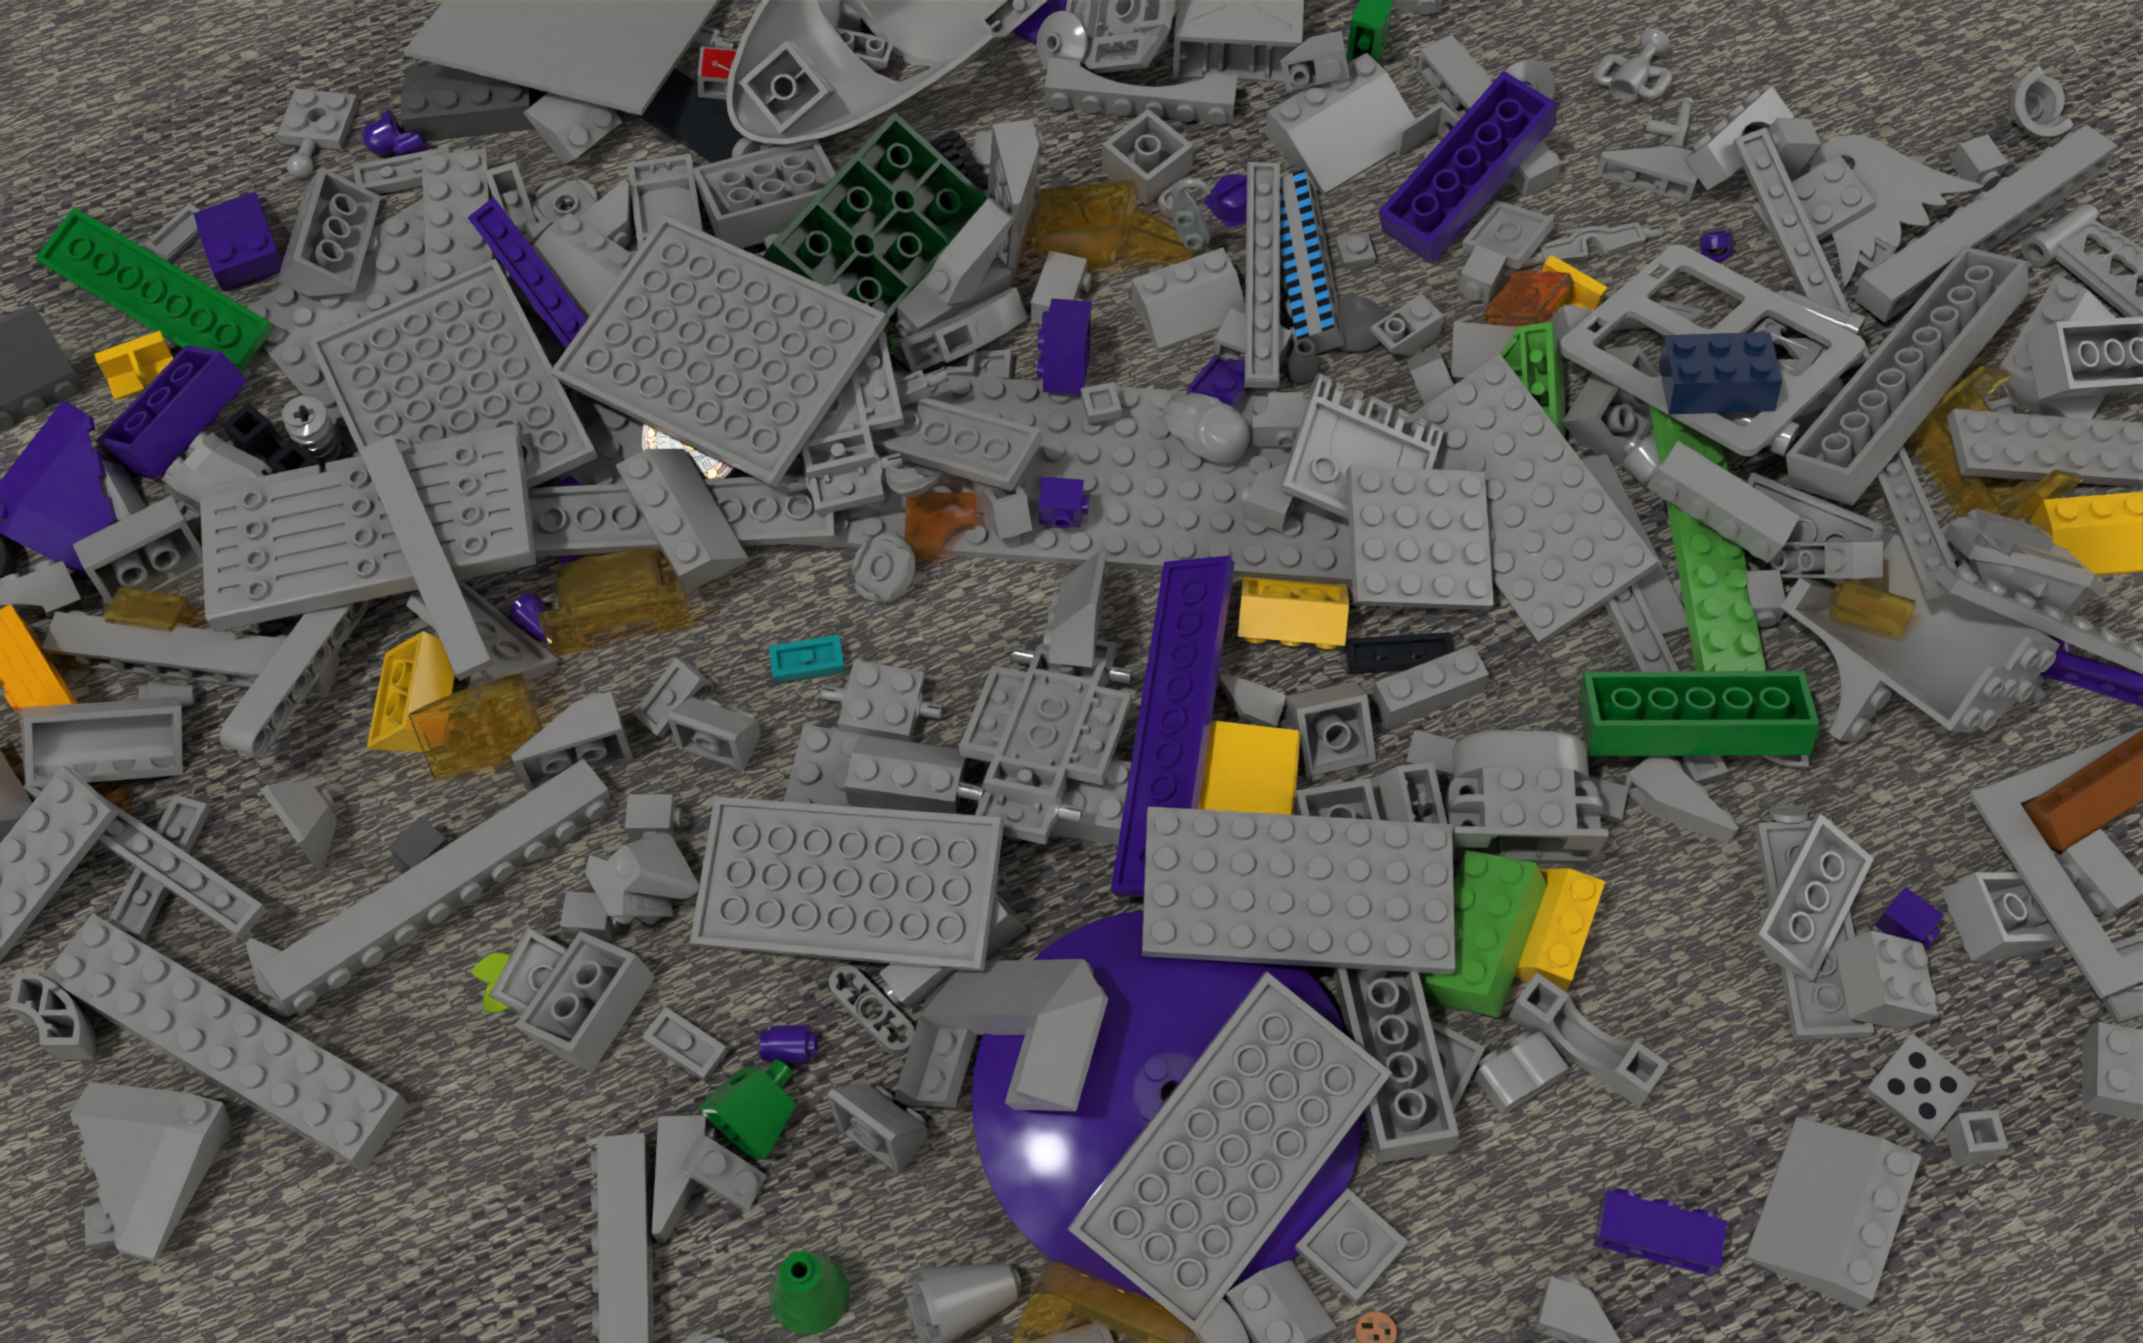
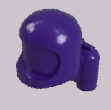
M390 110L383 112L381 119L371 124L368 123L363 128L364 144L376 156H387L395 152L396 156H402L429 150L426 140L423 137L421 138L418 132L403 133L395 115Z

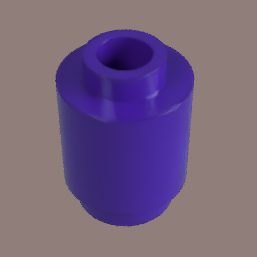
M809 1024L771 1026L770 1030L761 1031L760 1055L762 1061H770L772 1063L777 1059L785 1064L810 1063L811 1055H817L818 1053L817 1032H811Z

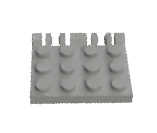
M1318 373L1311 385L1308 394L1309 399L1279 490L1349 519L1346 470L1350 465L1432 469L1444 427L1430 422L1424 431L1426 420L1417 417L1411 425L1409 435L1402 433L1401 431L1406 420V411L1397 409L1390 426H1387L1393 405L1370 395L1363 406L1361 414H1359L1364 393L1355 390L1350 396L1347 408L1340 406L1339 402L1344 391V384L1338 381L1335 382L1330 390L1328 399H1326L1332 378Z

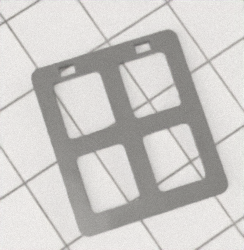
M1672 245L1561 339L1560 352L1566 358L1668 414L1661 375L1650 377L1594 346L1626 318H1634L1663 335L1746 333L1761 318L1770 316L1829 347L1822 356L1799 376H1792L1780 369L1782 384L1776 410L1760 412L1745 426H1738L1717 413L1670 415L1737 454L1753 456L1862 356L1865 342L1854 333L1684 245ZM1658 269L1665 273L1659 279L1651 276ZM1687 272L1742 301V303L1714 328L1704 329L1649 298L1677 273ZM1597 322L1603 327L1594 333L1589 328Z

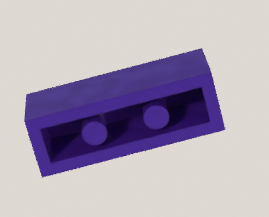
M1617 1188L1613 1189V1191L1607 1190L1600 1201L1593 1246L1713 1276L1721 1267L1727 1221L1716 1218V1214L1708 1210L1693 1209L1691 1212L1676 1208L1677 1205L1669 1200L1653 1199L1648 1201L1637 1198V1194L1633 1191Z

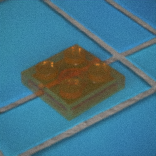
M1517 271L1510 277L1509 282L1500 293L1493 298L1492 303L1482 315L1485 321L1491 325L1525 326L1543 323L1574 284L1570 273Z

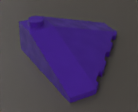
M62 401L0 480V533L49 559H53L55 562L63 560L67 568L90 579L72 544L117 521L111 497H103L99 478L106 477L101 451L93 450L89 432L96 430L93 417L71 403Z

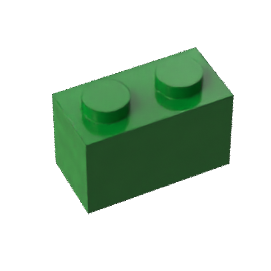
M1392 0L1359 1L1351 19L1346 55L1347 61L1352 62L1363 54L1368 53L1377 63L1379 62L1388 40L1393 8Z

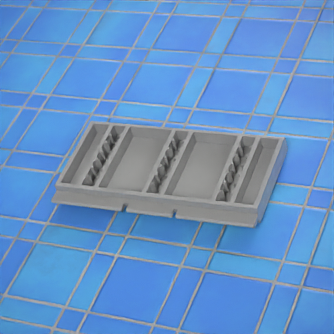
M517 423L402 447L403 459L457 581L537 564L523 448L520 444ZM362 456L325 463L326 472L322 473L318 464L203 488L204 498L200 499L205 618L215 632L419 589Z

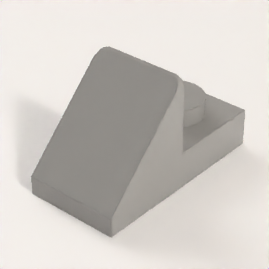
M516 162L484 171L492 196L501 205L517 228L520 230L528 222L537 224Z

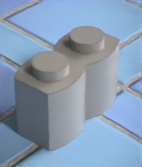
M1542 1030L1533 1035H1530L1528 1031L1522 1033L1509 1044L1512 1049L1502 1054H1499L1497 1050L1493 1051L1478 1063L1480 1068L1474 1078L1501 1116L1509 1113L1563 1079L1569 1070L1567 1064Z

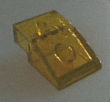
M522 673L464 689L429 703L409 714L411 724L433 779L503 764L507 756H511L543 729Z

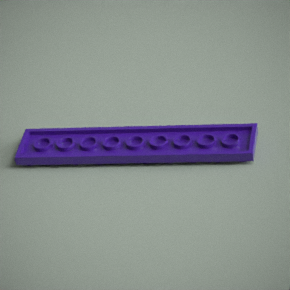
M1229 555L1165 561L1163 564L1110 890L1116 897L1144 896L1148 806L1198 809L1235 564Z

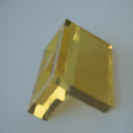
M1846 580L1842 587L1835 585L1830 596L1829 617L1900 638L1916 607V602L1913 599Z
M119 587L103 614L106 623L165 632L173 631L177 623L187 624L192 627L195 619L188 598L185 596Z

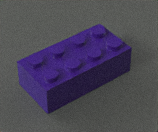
M186 345L95 442L112 459L122 464L126 471L157 479L166 473L167 469L182 451L189 449V445L201 430L211 425L217 419L218 412L226 403L233 401L240 394V388L248 380L222 351Z

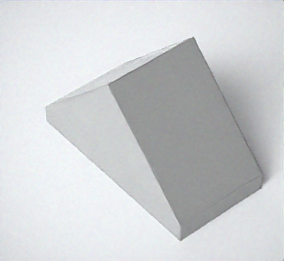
M1437 346L1406 360L1425 405L1454 386Z

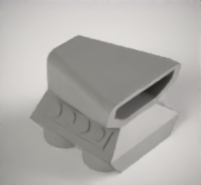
M660 832L625 844L613 855H589L585 874L607 915L622 924H629L635 917L651 925L655 924L661 917H673L670 898L689 899L699 890V884L670 833Z

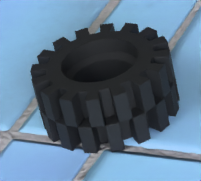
M951 130L929 141V144L974 185L979 183L980 176L978 174L979 168L975 165L977 163L976 159L972 157L970 147L967 148L965 139H961V135L958 132L956 133L955 130Z

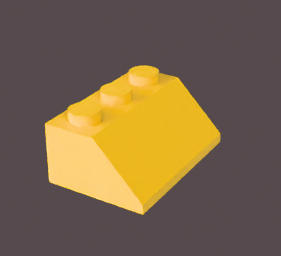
M2143 492L2043 499L2030 519L2032 525L2041 527L2054 538L2053 543L2067 549L2097 576L2143 572Z
M1242 577L1238 637H1245L1244 639L1251 643H1263L1266 639L1280 640V643L1286 646H1299L1301 642L1315 643L1316 647L1322 649H1335L1337 645L1345 646L1349 612L1347 585Z
M422 631L385 653L366 749L426 752L443 743L448 733L446 722L448 711L454 700L452 688L456 675L440 638Z
M1570 868L1539 869L1547 887L1514 977L1530 983L1535 974L1539 973L1567 992L1606 881Z

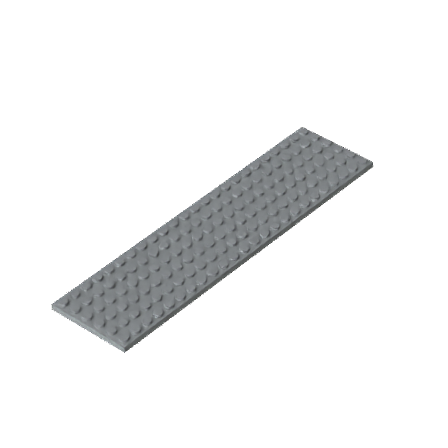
M893 371L895 380L912 374L910 372ZM948 375L949 381L931 387V395L927 396V398L1041 429L1044 438L1018 480L1027 496L1032 530L1021 533L1016 538L999 540L989 525L970 479L951 474L922 495L913 498H903L887 484V477L885 471H883L882 484L886 500L835 511V542L796 543L797 545L860 549L862 544L870 537L874 539L880 536V533L886 532L903 538L911 546L913 553L1082 565L1099 551L1107 552L1106 567L1157 571L1163 570L1165 561L1229 555L1235 562L1233 576L1352 584L1349 519L1300 498L1297 499L1283 532L1243 518L1245 505L1240 503L1247 483L1253 485L1259 472L1287 463L1292 447L1250 446L1249 441V445L1242 458L1237 462L1226 464L1211 462L1192 454L1181 439L1172 435L1165 428V421L1161 418L1164 415L1162 408L1167 404L1168 400L1187 395V391L1115 386L1122 408V417L1088 424L1081 395L1043 392V381ZM1085 384V388L1096 386L1092 384ZM572 388L570 403L589 437L598 458L554 477L551 487H556L569 475L581 485L623 483L616 464L643 451L642 430L644 423L618 410L614 412L608 405ZM1245 395L1234 409L1248 421L1251 427L1252 416L1259 415L1266 410L1268 397ZM1303 399V403H1304L1305 408H1306L1308 399ZM1339 402V405L1345 408L1349 404L1348 402ZM1361 403L1359 414H1361L1365 403ZM802 449L784 475L804 474L805 463ZM878 453L880 457L888 456L885 454ZM902 460L904 467H899V469H913L917 465L916 463ZM737 468L729 478L755 476ZM1042 476L1084 480V494H1090L1089 514H1082L1081 528L1070 527L1068 529H1060L1053 525L1039 524L1038 505Z

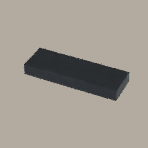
M1451 632L1347 638L1344 646L1348 675L1405 671L1454 652Z

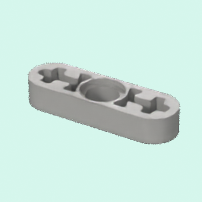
M849 965L836 968L829 978L832 996L888 1053L892 1055L908 1053L915 1032L911 1022L857 968ZM841 978L847 981L854 978V988L860 994L854 1005L851 1003L855 1001V997L849 989L839 990L841 987L839 980ZM869 1002H877L882 1005L883 1012L877 1019H866L861 1014L864 1005ZM888 1019L890 1025L897 1032H901L903 1029L906 1030L904 1033L906 1041L904 1043L898 1040L893 1043L890 1042L892 1039L891 1033L884 1026Z

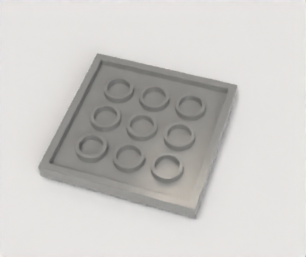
M1350 465L1347 468L1354 605L1489 610L1494 606L1485 472Z

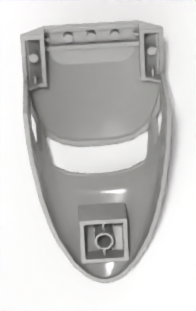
M762 0L741 37L728 76L726 101L730 120L737 131L751 140L783 145L824 138L854 128L902 105L955 73L1004 39L1048 0H850L855 10L876 36L894 40L892 52L896 56L912 65L931 67L900 82L874 72L850 49L834 28L823 9L821 0Z

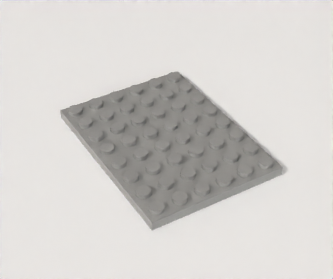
M663 215L549 373L557 378L560 383L776 487L889 320L886 313L667 215Z
M496 258L308 340L358 451L362 447L393 435L402 454V447L517 423L520 444L523 448L527 489L598 458L561 383L549 373L552 366Z

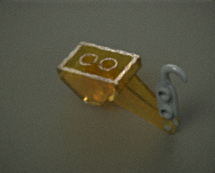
M1188 177L1177 181L1172 188L1173 206L1171 218L1175 225L1174 227L1136 207L1139 192L1134 180L1041 189L1029 239L1035 251L1044 256H1047L1050 250L1086 258L1087 270L1107 268L1117 256L1177 264L1215 250L1209 244L1210 232L1201 209L1185 194V189L1193 187L1202 190L1205 195H1209L1211 190L1206 183L1196 178Z

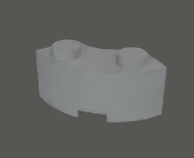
M15 972L8 1009L24 1023L38 1027L40 1046L56 1060H95V1032L83 1008L53 981L33 973Z

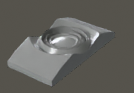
M691 154L627 163L638 249L663 215H667L703 232Z

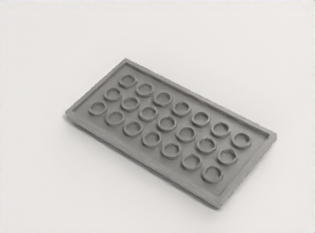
M1501 354L1406 418L1401 432L1409 435L1411 425L1417 417L1426 420L1424 431L1430 422L1444 427L1432 469L1485 472L1492 580L1539 645L1549 641L1660 566L1659 561Z
M714 797L690 944L699 947L984 972L1004 820L1001 817Z
M1148 806L1141 956L1453 974L1455 970L1452 824Z
M1264 972L1067 1229L1197 1333L1392 1072L1272 975Z

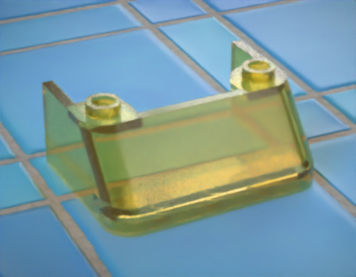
M1983 365L1941 398L1908 438V442L1959 517H1967L1968 512L1978 508L2020 521L2033 516L2043 499L2060 498L2081 482L2083 478L2077 473L2055 469L2039 482L2025 480L2011 488L2005 478L1961 475L1947 416L1953 409L1991 412L1984 398L2011 377L2007 371Z
M1053 1262L1047 1265L1041 1272L1011 1343H1022L1027 1329L1043 1335L1057 1332L1064 1325L1069 1312L1140 1343H1190L1192 1329L1154 1300L1065 1262Z

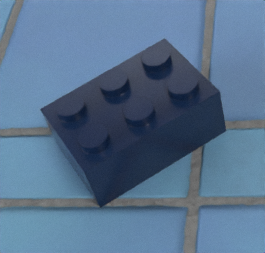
M1770 332L1664 335L1659 370L1669 415L1768 412L1776 410L1782 378Z

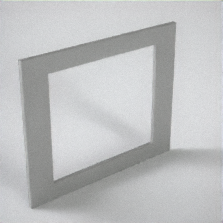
M2143 727L1973 791L1968 795L2100 999L2143 982V949L2123 957L2120 956L2021 804L2032 801L2143 730Z

